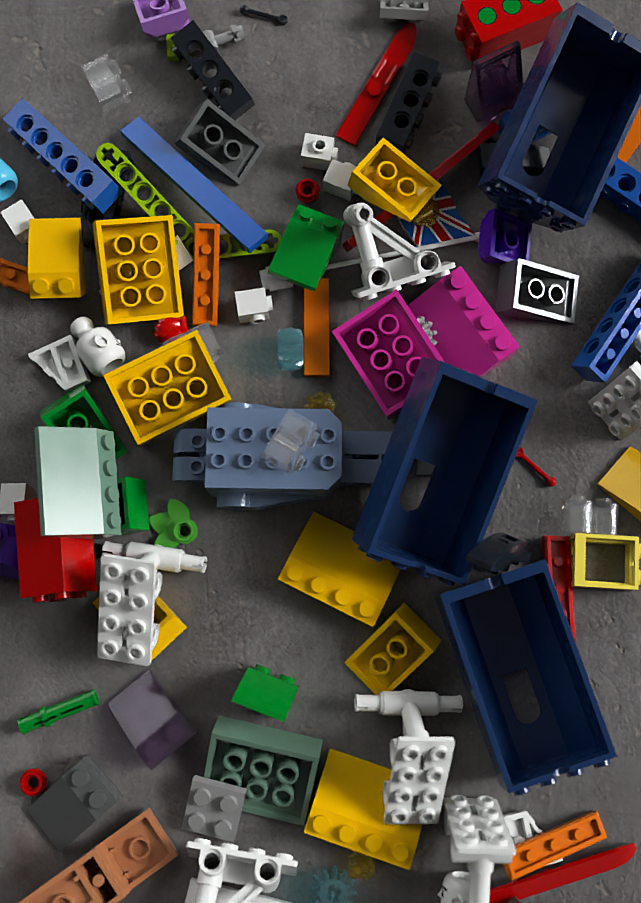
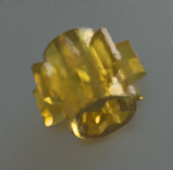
M431 198L413 218L412 223L420 227L424 225L426 229L435 224V219L438 218L437 215L439 214L437 203Z

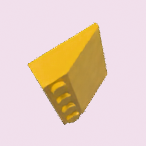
M172 215L94 221L92 225L105 325L184 316Z
M197 330L103 375L139 446H143L206 415L207 407L220 408V405L232 402Z
M313 512L278 580L370 627H374L401 569L391 565V561L385 558L380 562L367 557V553L359 550V545L352 540L353 530Z
M330 748L304 827V833L410 870L422 824H385L383 819L385 811L383 783L385 780H390L392 769Z

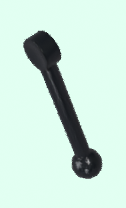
M241 5L240 12L243 15L249 13L278 21L281 26L287 24L286 15H271L249 9L247 5Z

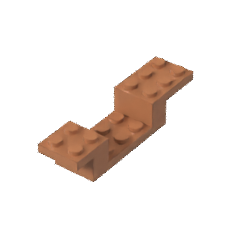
M149 807L18 903H118L127 896L131 889L173 860L179 853Z

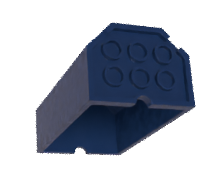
M578 2L554 18L478 183L480 189L490 201L497 204L496 207L499 210L518 215L517 218L526 224H537L559 233L586 226L641 106V41L629 33L616 31L614 24ZM538 126L558 138L542 172L538 176H530L523 168V159Z
M422 357L352 536V540L359 545L358 549L367 553L366 556L373 560L382 562V559L385 558L391 561V565L406 570L408 566L424 577L430 578L432 574L439 577L438 580L448 585L454 586L455 582L465 585L473 563L465 560L466 556L485 536L538 400L443 361ZM416 458L435 465L420 505L416 509L408 511L401 507L399 497L413 460Z
M546 560L435 596L499 785L508 794L513 793L514 796L525 794L530 791V786L539 783L541 787L556 783V776L566 773L567 777H574L584 772L583 768L591 765L594 768L604 767L610 764L609 759L617 757ZM524 668L527 670L540 707L539 717L530 724H524L516 718L502 679L503 675Z

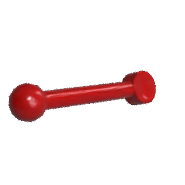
M519 447L516 458L524 460L546 480V484L549 487L555 486L556 479L549 477L524 455V450Z

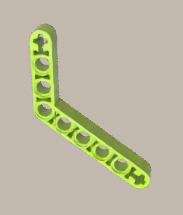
M111 143L100 145L96 153L99 163L150 217L157 216L158 208L165 206L168 208V215L173 217L174 228L178 225L186 227V234L180 240L193 259L191 247L194 245V229L116 146ZM110 152L120 164L115 166L108 160L106 153ZM127 169L133 170V178L127 182L123 181L122 173ZM143 188H150V198L144 201L139 198L140 191ZM264 230L268 233V236L273 235L275 240L278 239V243H274V248H269L268 244H261L262 250H257V247L251 253L241 250L240 244L229 234L220 235V241L223 240L228 243V250L223 254H219V260L274 254L282 239L281 235L275 230Z

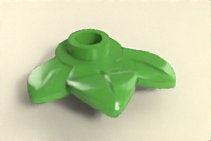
M169 500L168 513H158L149 517L151 526L160 534L155 544L162 545L163 547L176 548L180 543L189 544L198 535V527L190 519L189 508L179 500ZM185 526L190 529L187 536H183L181 533L182 528Z

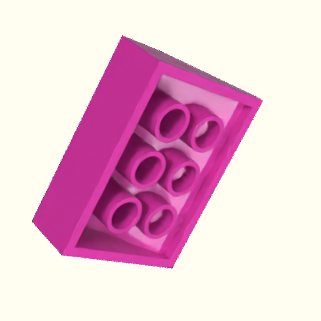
M461 266L441 278L408 305L415 318L423 316L425 317V323L429 321L433 323L430 330H436L438 333L432 336V339L438 342L434 346L444 362L477 376L483 377L513 357L520 348Z
M397 289L332 331L388 420L400 414L421 358L425 357L444 362Z

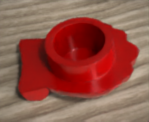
M185 315L179 318H162L154 327V337L158 338V342L165 345L190 333Z

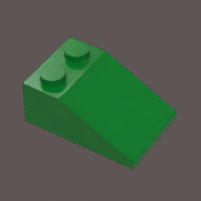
M298 205L289 220L267 274L314 292L340 244L345 222Z
M84 383L40 411V417L47 427L98 428L112 431L115 440V459L128 452Z
M126 476L117 478L121 535L150 530L145 479Z
M256 664L255 668L248 667L232 698V702L285 722L299 688L298 685L294 684L296 679L281 674L279 678L270 674L271 669Z

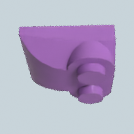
M133 0L143 33L147 37L156 39L164 34L174 31L178 32L189 23L188 12L183 0Z

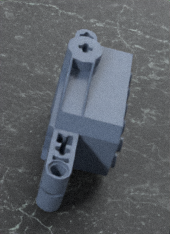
M225 403L220 405V408L207 407V429L174 430L173 454L199 457L173 458L172 482L205 484V489L212 497H217V508L222 510H262L327 499L340 486L372 487L382 461L381 459H383L393 432L342 431V422L329 409H282L248 403Z

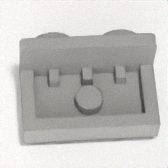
M381 0L380 18H384V20L389 22H396L398 19H408L411 23H421L422 20H428V0Z

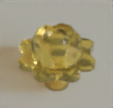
M318 391L315 395L307 398L308 403L305 404V409H329L334 413L333 408L336 407V403L332 400L330 393L323 395V392Z
M353 851L352 854L346 856L348 860L347 867L350 869L348 871L350 878L354 880L362 878L367 882L370 877L376 875L374 871L375 864L371 856L357 851Z

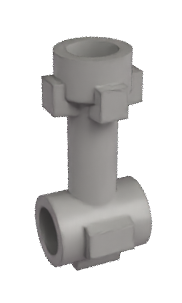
M231 25V31L215 36L212 30L203 31L217 52L219 51L218 45L233 40L235 44H239L241 40H245L242 25Z

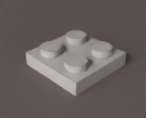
M194 775L181 829L234 843L247 789Z

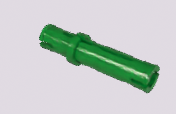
M91 689L88 692L53 706L40 707L38 712L18 718L19 730L22 735H25L43 726L46 728L51 727L56 721L100 705L98 694L95 689Z

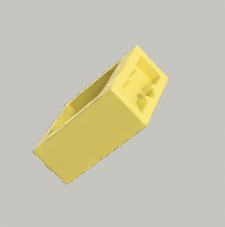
M586 533L570 535L571 587L623 591L639 590V585H641V570H639L641 543H639V537ZM586 543L625 545V583L585 581Z

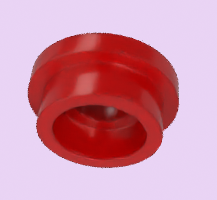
M303 179L297 184L295 192L301 202L312 203L318 199L320 188L314 180ZM306 189L312 191V193L309 195H306L303 192Z
M38 768L25 771L20 778V788L27 796H37L47 787V776ZM32 777L38 779L37 787L31 785L30 780Z

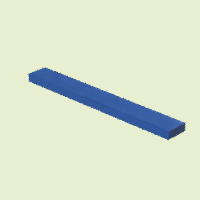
M137 117L120 130L122 136L210 218L217 224H220V227L248 253H251L268 239L266 231L140 117Z

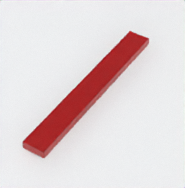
M496 122L490 123L432 170L429 175L437 181L497 132L500 128ZM383 210L374 219L384 224L394 214ZM352 235L343 243L342 247L346 252L357 246L355 236Z

